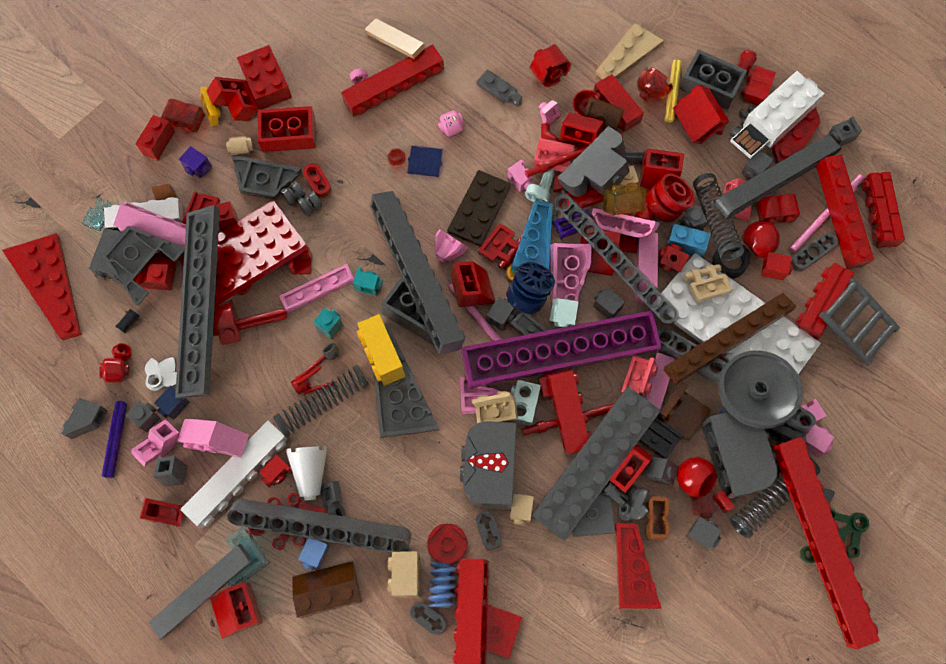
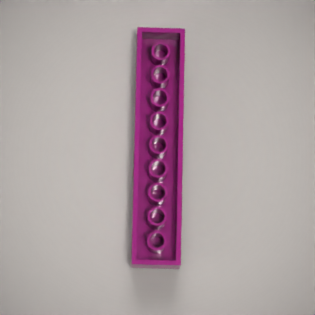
M651 310L465 346L461 348V356L468 389L550 372L654 353L662 347L653 311Z

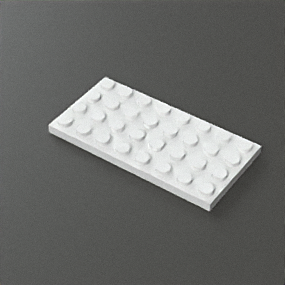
M694 254L685 264L682 271L664 289L662 294L679 311V318L673 324L701 344L764 305L765 302L727 276L733 289L730 294L696 303L689 289L690 283L694 281H685L683 275L693 269H703L705 266L710 265V263L698 254ZM707 275L702 277L703 280L710 278ZM660 296L654 301V306L660 304ZM666 310L665 318L672 320L674 318L673 310ZM782 317L719 358L728 363L733 357L743 352L754 350L766 351L785 359L799 374L821 343L798 328L790 320Z

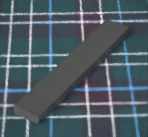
M242 544L233 548L149 621L159 640L165 638L253 562Z

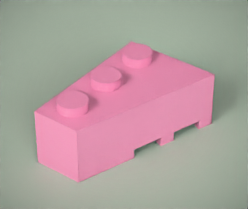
M184 419L177 442L183 443V448L189 450L217 452L241 458L249 434L217 421Z

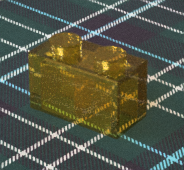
M627 183V186L612 185V188L604 189L603 211L612 215L645 211L646 188L640 187L638 183Z

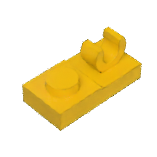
M200 87V99L211 127L217 126L218 118L221 117L220 110L211 104L206 92L207 87Z

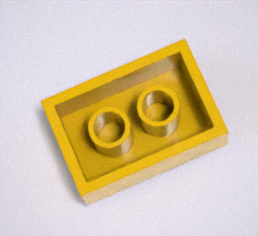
M380 314L357 323L360 330L356 332L370 365L374 364L371 367L377 381H382L383 385L386 386L404 378L403 366Z

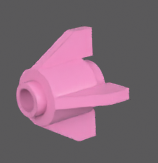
M440 229L435 235L434 252L437 254L436 258L443 263L446 260L450 262L461 256L468 248Z

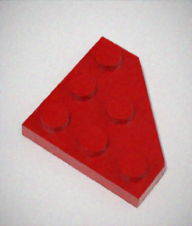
M816 107L771 148L776 164L804 149L821 123Z

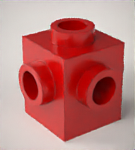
M672 243L671 246L666 245L665 248L662 247L660 249L658 262L662 264L661 268L669 272L672 269L681 272L689 255L681 252L682 247Z

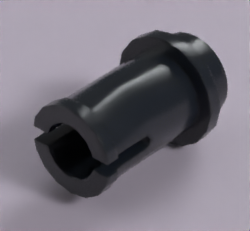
M132 309L125 311V316L115 326L125 334L132 324L139 320L137 318L140 315Z

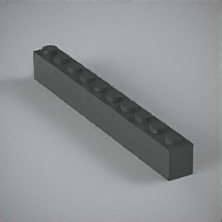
M393 191L372 194L370 208L438 354L443 355L461 350L465 341L464 332L460 330L457 318L450 310L449 301L445 299L442 287L435 279L434 270L430 268L427 256L421 250L420 241L416 239L413 227L407 221V215L400 206L399 198H396Z

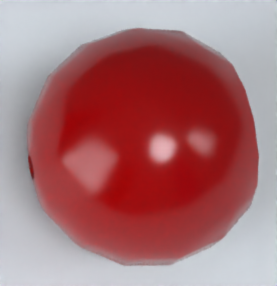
M757 221L748 225L743 231L742 240L758 258H765L769 252L774 253L778 249L780 234L771 223Z
M691 457L680 464L676 479L680 489L685 494L692 497H704L713 489L717 481V473L714 465L708 460L701 457Z

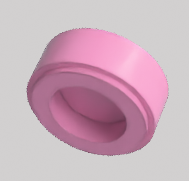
M363 68L353 70L350 73V79L353 83H359L368 78L367 71Z

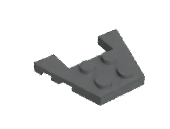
M127 226L103 254V257L119 278L123 287L133 299V302L139 306L149 292L134 281L137 275L159 250L176 262L185 252V248Z

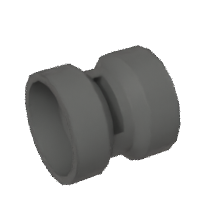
M297 181L291 183L289 188H284L280 191L290 206L295 204L297 199L306 196Z
M314 191L309 192L305 198L301 197L297 200L306 216L311 214L312 210L322 207V203Z

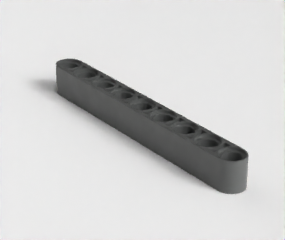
M830 134L826 135L725 193L716 200L714 205L726 219H729L814 169L825 157L835 156L842 147Z
M565 194L559 195L555 200V206L561 214L664 323L676 322L679 318L677 308L573 198ZM568 199L569 206L563 209L562 202ZM577 213L582 214V219L579 222L574 221V216ZM590 226H594V234L588 236L587 229ZM607 240V248L601 250L599 247L600 242ZM619 253L621 260L619 263L614 264L612 257L614 254ZM632 267L634 275L628 278L625 275V270ZM641 281L647 283V289L644 292L638 289V284ZM654 295H658L661 298V302L657 306L651 303ZM668 309L674 312L672 320H667L664 316L665 311Z
M662 328L658 331L659 339L667 338L669 340L668 342L660 340L662 348L659 350L670 357L677 359L697 346L668 328ZM682 347V348H684L686 351H685V352H679V351L677 350V348ZM718 358L697 371V373L718 385L722 370L727 363ZM711 368H718L720 372L715 373ZM800 406L795 415L784 425L793 431L798 430L803 434H807L815 425L816 418L811 412ZM800 420H806L809 426L802 425Z
M247 499L235 500L227 514L228 521L236 526L389 553L407 552L411 542V532L405 527Z

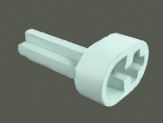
M550 169L543 174L539 186L536 184L528 185L525 197L533 203L535 200L548 203L550 198L549 190L555 175L553 173L554 170Z

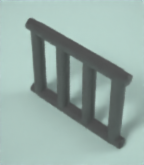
M853 277L849 280L850 285L826 312L823 311L819 316L866 366H869L872 363L870 359L893 332H897L900 327ZM856 290L862 297L861 301L843 322L838 325L832 319V316ZM869 304L875 313L855 337L851 339L845 333V330ZM881 318L888 326L864 353L858 347V344Z

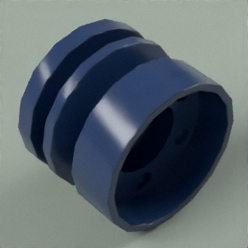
M522 263L507 289V300L514 308L524 313L533 314L539 312L555 285L553 274L546 267L538 263Z

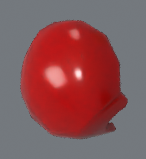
M583 89L574 96L573 109L578 115H584L591 96L599 99L594 91Z

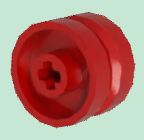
M672 173L664 175L657 184L646 192L648 207L655 216L666 222L675 221L694 204L695 199L693 191L686 181Z

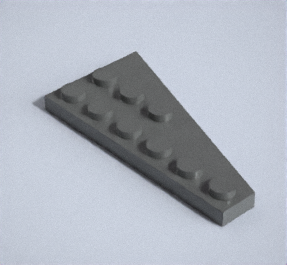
M384 323L403 366L405 377L384 386L382 381H377L374 374L380 437L387 438L439 431V427L388 323Z

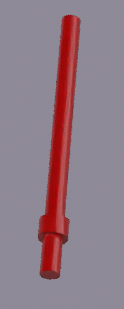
M588 146L551 161L538 163L536 167L526 170L525 175L528 178L538 173H546L555 166L577 158Z
M614 403L583 412L586 413L587 418L606 414ZM557 419L546 422L544 420L539 421L535 425L521 428L522 434L525 436L536 432L539 434L547 432V429L558 427Z

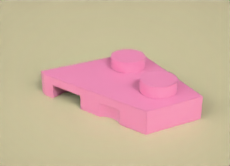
M460 377L462 414L476 413V407L472 404L473 399H478L481 395H497L500 391L485 386L468 389L466 378Z

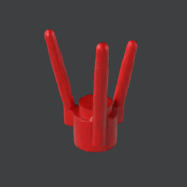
M324 355L291 381L298 395L302 392L304 395H307L310 392L316 391V389L320 390L321 386L327 388L326 383L309 388L311 383L308 378L321 370L322 367L318 365L326 358Z

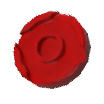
M440 524L428 536V552L433 560L438 563L455 564L464 557L467 551L466 535L455 524Z

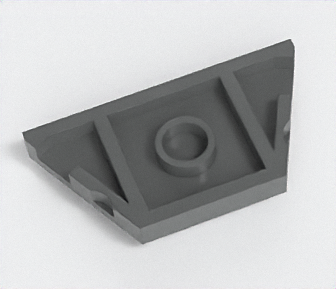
M236 155L232 157L235 164L239 191L242 194L276 200L281 195L280 191L287 188L301 174L299 167Z

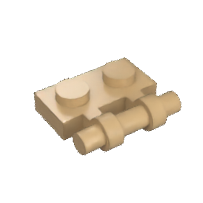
M710 264L700 270L693 269L683 275L685 281H694L690 283L689 289L696 303L730 294L733 291L726 274H717V272H721L719 264L714 266ZM706 275L710 277L704 280L702 279V277Z

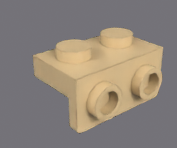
M501 391L493 396L481 395L478 399L472 400V404L476 407L477 423L484 421L507 423L518 421L516 400L510 392Z

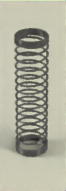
M705 173L693 181V187L707 219L720 258L725 261L734 260L744 253V247L741 244L731 217L730 219H725L724 217L713 221L723 216V214L712 216L719 210L710 211L716 206H708L716 202V200L706 201L712 197H721L722 192L718 186L716 176L712 173ZM707 178H714V181L706 182L702 184L700 187H697L698 183H700L702 180ZM713 187H716L714 190L710 192L702 193L703 191H707ZM717 192L713 196L705 197L709 193ZM728 220L727 222L721 225H716L721 221ZM730 225V226H728L727 228H724V229H722V230H718L719 228H721V227H723V226ZM731 230L726 234L719 235L724 231ZM733 235L730 238L722 239L726 236ZM730 240H735V241H733V242H731V243L724 244V243H726V242H728V241H730ZM736 247H740V249L734 253L723 254L725 251L732 250Z
M357 364L352 367L355 374L348 369L351 379L343 372L346 383L340 376H337L341 387L332 379L336 391L329 383H326L331 395L324 386H321L326 399L316 389L321 403L313 393H310L316 407L305 396L311 411L300 399L299 401L306 415L294 403L302 421L290 406L288 408L295 422L283 410L291 428L279 413L273 416L283 435L287 437L291 434L290 431L294 433L292 423L297 429H300L297 419L305 426L302 415L308 422H311L307 411L316 419L312 407L321 416L322 413L317 403L327 412L322 399L332 409V404L326 393L335 405H338L331 389L339 400L343 402V398L336 385L347 399L349 397L342 383L354 395L347 379L359 392V388L352 375L362 388L370 385Z
M810 457V460L813 461L816 467L815 473L817 476L821 471L820 467L816 463V461ZM782 474L777 475L775 479L779 486L774 483L772 484L775 491L769 487L766 488L771 496L765 493L764 490L759 492L758 496H754V501L750 500L749 505L746 504L744 509H740V513H736L730 518L733 527L745 538L749 539L753 536V531L757 532V527L754 524L762 527V523L759 520L767 523L764 516L771 519L770 513L776 514L775 509L781 510L780 505L785 506V501H790L789 493L780 484L782 483L786 486L785 482L778 480L779 476L783 479ZM776 487L786 495L788 500L778 492ZM772 492L782 500L783 504L774 497ZM761 493L764 494L767 501L760 497ZM767 496H768L769 498H771V499L777 504V506H778L779 508H777V507L767 498ZM755 498H759L763 505L756 502ZM763 501L766 502V503L773 509L774 512H772V511L763 503ZM751 502H754L759 510L751 506ZM749 506L754 514L748 511L746 507ZM759 506H761V507L768 513L769 516H767V515L760 509ZM741 511H745L750 519L742 515ZM755 511H757V512L763 517L764 520H762V519L756 514ZM750 515H752L759 522V524H757ZM746 520H748L754 526V528L751 527Z

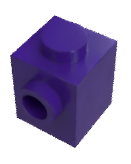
M191 146L179 158V161L185 168L184 170L189 175H195L200 179L209 172L212 166L205 155Z

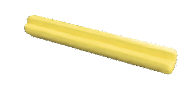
M677 59L673 60L664 118L666 123H673L675 119L673 107L677 105L682 61Z

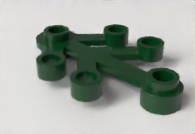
M831 509L830 512L832 513L833 520L847 524L843 528H839L838 533L841 540L845 543L846 536L852 533L851 545L846 547L847 556L850 558L858 557L860 555L861 533L869 528V519L863 513L858 512L848 516ZM857 519L860 521L859 527L855 523ZM804 546L800 551L801 559L807 563H814L810 547ZM851 548H854L855 550L854 555L850 553ZM807 550L810 552L809 558L805 556Z

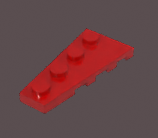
M615 524L619 609H662L637 524Z

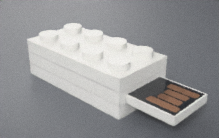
M796 71L748 114L743 125L744 128L730 142L750 159L765 145L771 149L819 104L825 93L817 88L818 86L814 81L805 78Z

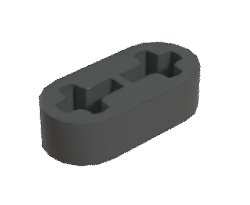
M482 511L476 518L477 527L484 546L489 550H495L501 544V536L494 516L488 511ZM482 516L491 519L488 522L489 529L487 530L485 524H480L479 522L482 520ZM488 532L492 533L493 538H498L494 546L486 542L489 539Z
M418 602L412 606L410 611L411 617L434 635L442 634L445 631L446 621L442 616L424 603ZM424 607L423 612L428 615L427 619L422 616L416 618L417 613L415 609ZM432 618L434 621L440 619L442 629L434 631L432 629L433 624L429 622V619Z

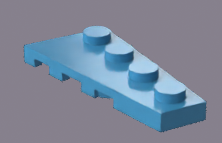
M534 201L511 268L518 269L522 263L534 262L543 265L549 270L553 204Z

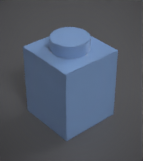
M308 538L298 560L302 561V566L312 571L314 568L320 569L331 546L319 540Z

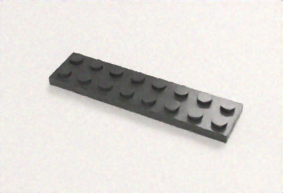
M627 386L531 516L565 541L661 410Z

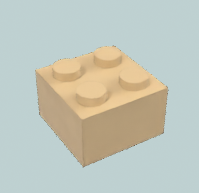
M417 551L392 552V557H388V570L392 572V579H388V592L392 593V596L395 598H420L419 553Z

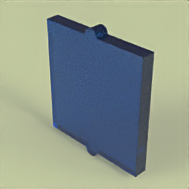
M411 146L407 174L439 177L443 149Z

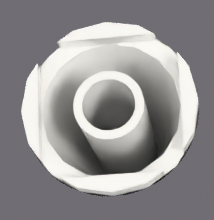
M319 446L295 448V452L287 449V456L299 496L304 497V500H316V496L320 495L327 446H322L323 450H319Z

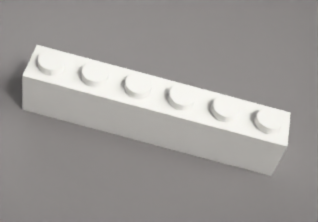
M267 421L247 441L242 457L232 456L180 510L196 526L202 529L209 526L214 521V516L219 511L222 512L228 507L229 501L243 491V486L248 481L251 482L257 477L258 471L267 465L272 456L285 448L288 439L274 425Z

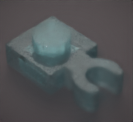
M98 197L95 202V209L90 207L81 223L84 226L101 231L105 224L104 208L111 207L112 203L107 200L105 205H102L103 200Z

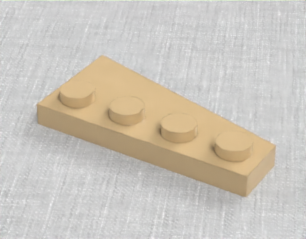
M634 23L599 66L595 75L601 79L611 74L618 78L629 67L637 64L641 58L648 56L656 47H660L664 40Z

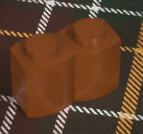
M652 496L648 499L645 506L648 509L645 534L648 541L663 542L668 538L670 532V525L667 519L670 508L667 497Z

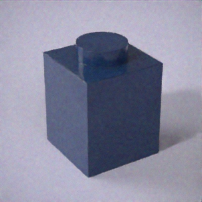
M171 385L154 404L159 407L157 411L165 418L170 416L172 419H175L190 401L175 398L176 389Z

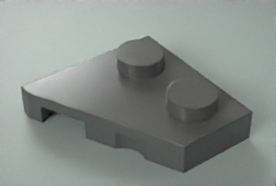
M784 424L774 428H766L770 438L778 443L802 437L803 441L807 444L806 436L798 430L793 431Z

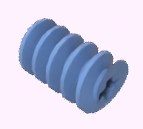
M430 563L432 567L436 568L430 571V575L436 578L430 580V583L435 585V587L429 588V591L435 595L430 596L429 600L435 604L429 605V607L454 606L455 602L450 601L449 598L455 597V594L450 592V589L456 588V585L451 584L450 581L455 580L456 577L450 575V573L456 571V568L452 567L449 563Z

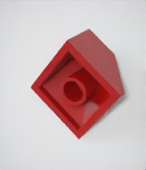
M604 231L619 247L621 233ZM581 236L580 244H590L583 236ZM602 240L599 244L601 250L606 249L608 246L607 240ZM591 246V265L587 272L613 276L614 269ZM618 253L614 254L612 257V261L614 264L616 263Z
M156 253L137 275L135 282L144 289L172 291L177 261L174 262L165 254Z

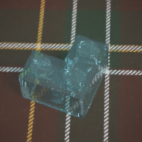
M242 527L225 539L231 549L242 544L253 561L228 582L230 587L248 580L270 564L248 529Z

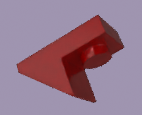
M145 498L140 519L179 527L183 517V512L180 509L183 506Z

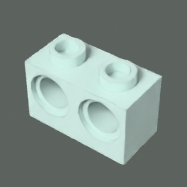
M560 298L553 299L549 321L554 322V326L569 327V324L575 325L578 301Z
M518 380L517 385L512 386L511 394L515 397L516 408H522L526 412L524 416H518V421L513 423L532 426L541 385ZM527 390L530 396L522 397L520 391Z

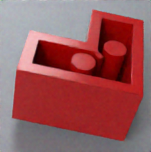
M215 77L206 90L211 104L228 106L234 121L249 122L258 110L257 103L246 80Z

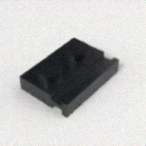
M656 417L639 442L663 459H667L683 435Z

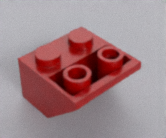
M646 149L643 152L639 188L650 189L666 174L672 173L680 177L684 153Z
M473 261L454 263L450 276L458 307L494 304L495 298L487 270Z
M244 581L224 589L210 598L222 639L263 623L251 583Z

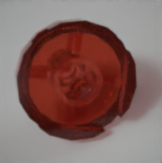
M645 67L637 79L639 96L644 101L659 102L664 100L673 90L672 83L668 85L666 82L668 78L653 67L650 69Z

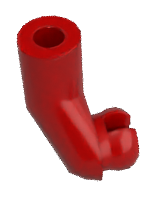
M541 124V138L559 142V138L550 133V124Z

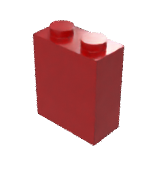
M698 85L694 87L690 94L681 98L677 105L673 107L674 112L693 143H704L729 123L728 118L711 90L706 86Z

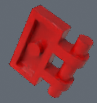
M499 223L480 247L478 253L492 263L499 258L501 262L498 267L504 270L506 266H510L513 262L512 259L516 255L521 238L517 242L514 241L515 232ZM508 245L509 247H511V249L507 254L503 253V250Z

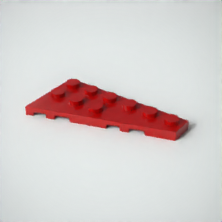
M55 233L3 249V253L59 338L64 341L82 335L59 235Z

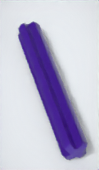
M116 401L114 405L102 469V477L104 478L114 477L127 403L124 401Z

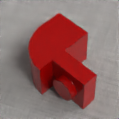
M233 300L222 302L214 307L215 330L217 329L221 345L241 341L236 323L238 317Z

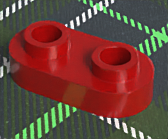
M314 163L305 166L303 174L312 191L318 197L327 196L331 191V186L320 166Z

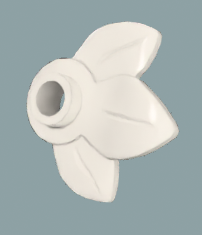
M171 357L158 363L155 359L151 358L145 366L147 374L146 386L150 390L159 391L163 387L176 385L175 359ZM159 379V383L154 385V381Z

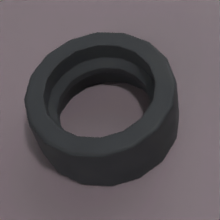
M743 245L744 253L740 256L742 260L741 266L737 269H730L721 262L717 249L712 257V265L719 264L721 266V273L733 279L744 274L750 264L751 256L748 249ZM736 247L728 251L736 252L740 249V247Z

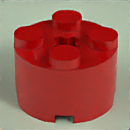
M553 44L544 50L539 49L536 51L529 68L542 85L551 87L560 82L559 78L562 75L566 76L571 69V63L559 47Z

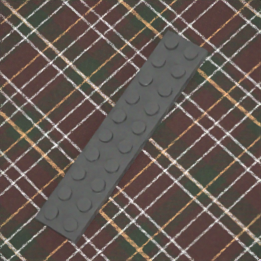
M215 205L187 213L175 394L177 399L210 395L220 207Z

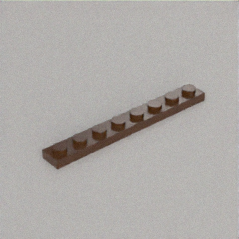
M781 293L666 365L664 372L677 385L792 312L796 305L784 293Z

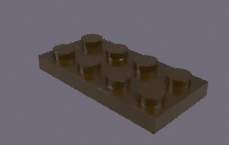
M478 170L447 229V233L481 247L511 187V183Z

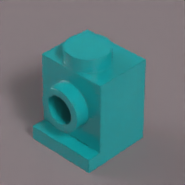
M358 267L353 281L355 291L376 296L378 290L382 289L383 279H380L379 275L375 272H363L362 268Z

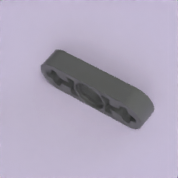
M831 232L824 233L796 253L790 263L793 264V269L799 272L804 271L829 253L838 244L837 236ZM826 240H831V243H828L824 247L822 246V244ZM816 248L819 255L813 256L809 249ZM804 257L807 258L803 263H797V261H800Z

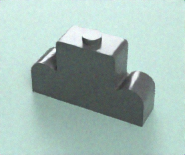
M608 126L557 177L561 187L573 196L578 197L586 193L588 185L602 195H608L630 172L626 159L621 157L626 151L622 135Z

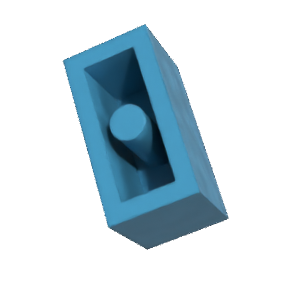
M674 223L667 245L671 246L673 243L683 248L681 252L690 256L698 254L700 257H703L707 250L711 233Z

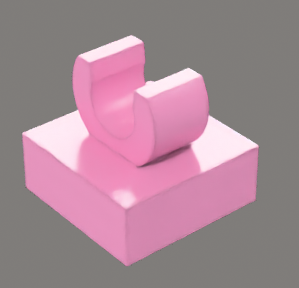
M553 100L548 104L542 102L538 106L541 109L540 115L543 123L551 124L560 116L558 104Z

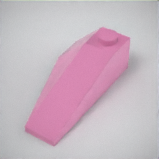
M553 243L550 245V272L555 279V285L551 290V307L553 299L556 298L578 301L587 271L591 265L590 244Z

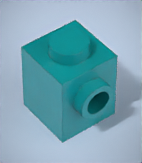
M324 308L313 322L316 329L331 340L343 326L340 319L341 315L335 310L331 309L330 311L327 308Z

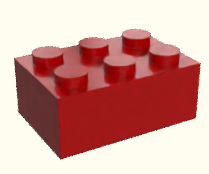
M270 45L236 57L259 110L292 98L287 82Z
M312 106L258 110V143L262 152L315 149L316 129Z

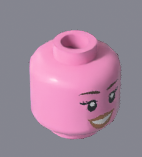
M455 110L442 114L440 116L441 122L438 123L441 133L445 132L448 137L462 132L463 126H465L461 113H457Z

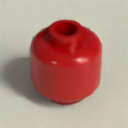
M121 357L105 358L103 363L99 364V376L106 383L123 382L125 376L129 375V364H125L124 359Z

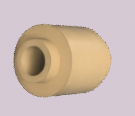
M252 137L229 138V142H226L227 151L232 156L250 154L251 151H254Z

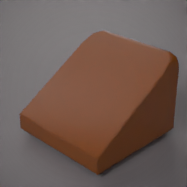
M170 184L152 187V192L157 201L166 200L170 197L176 198L175 191Z

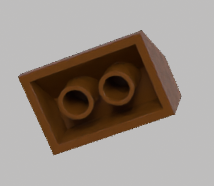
M353 561L293 576V601L296 617L304 618L361 603Z

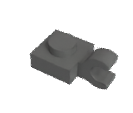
M332 481L322 485L323 506L328 507L327 514L336 515L337 513L338 516H344V509L338 503L342 501L339 481Z

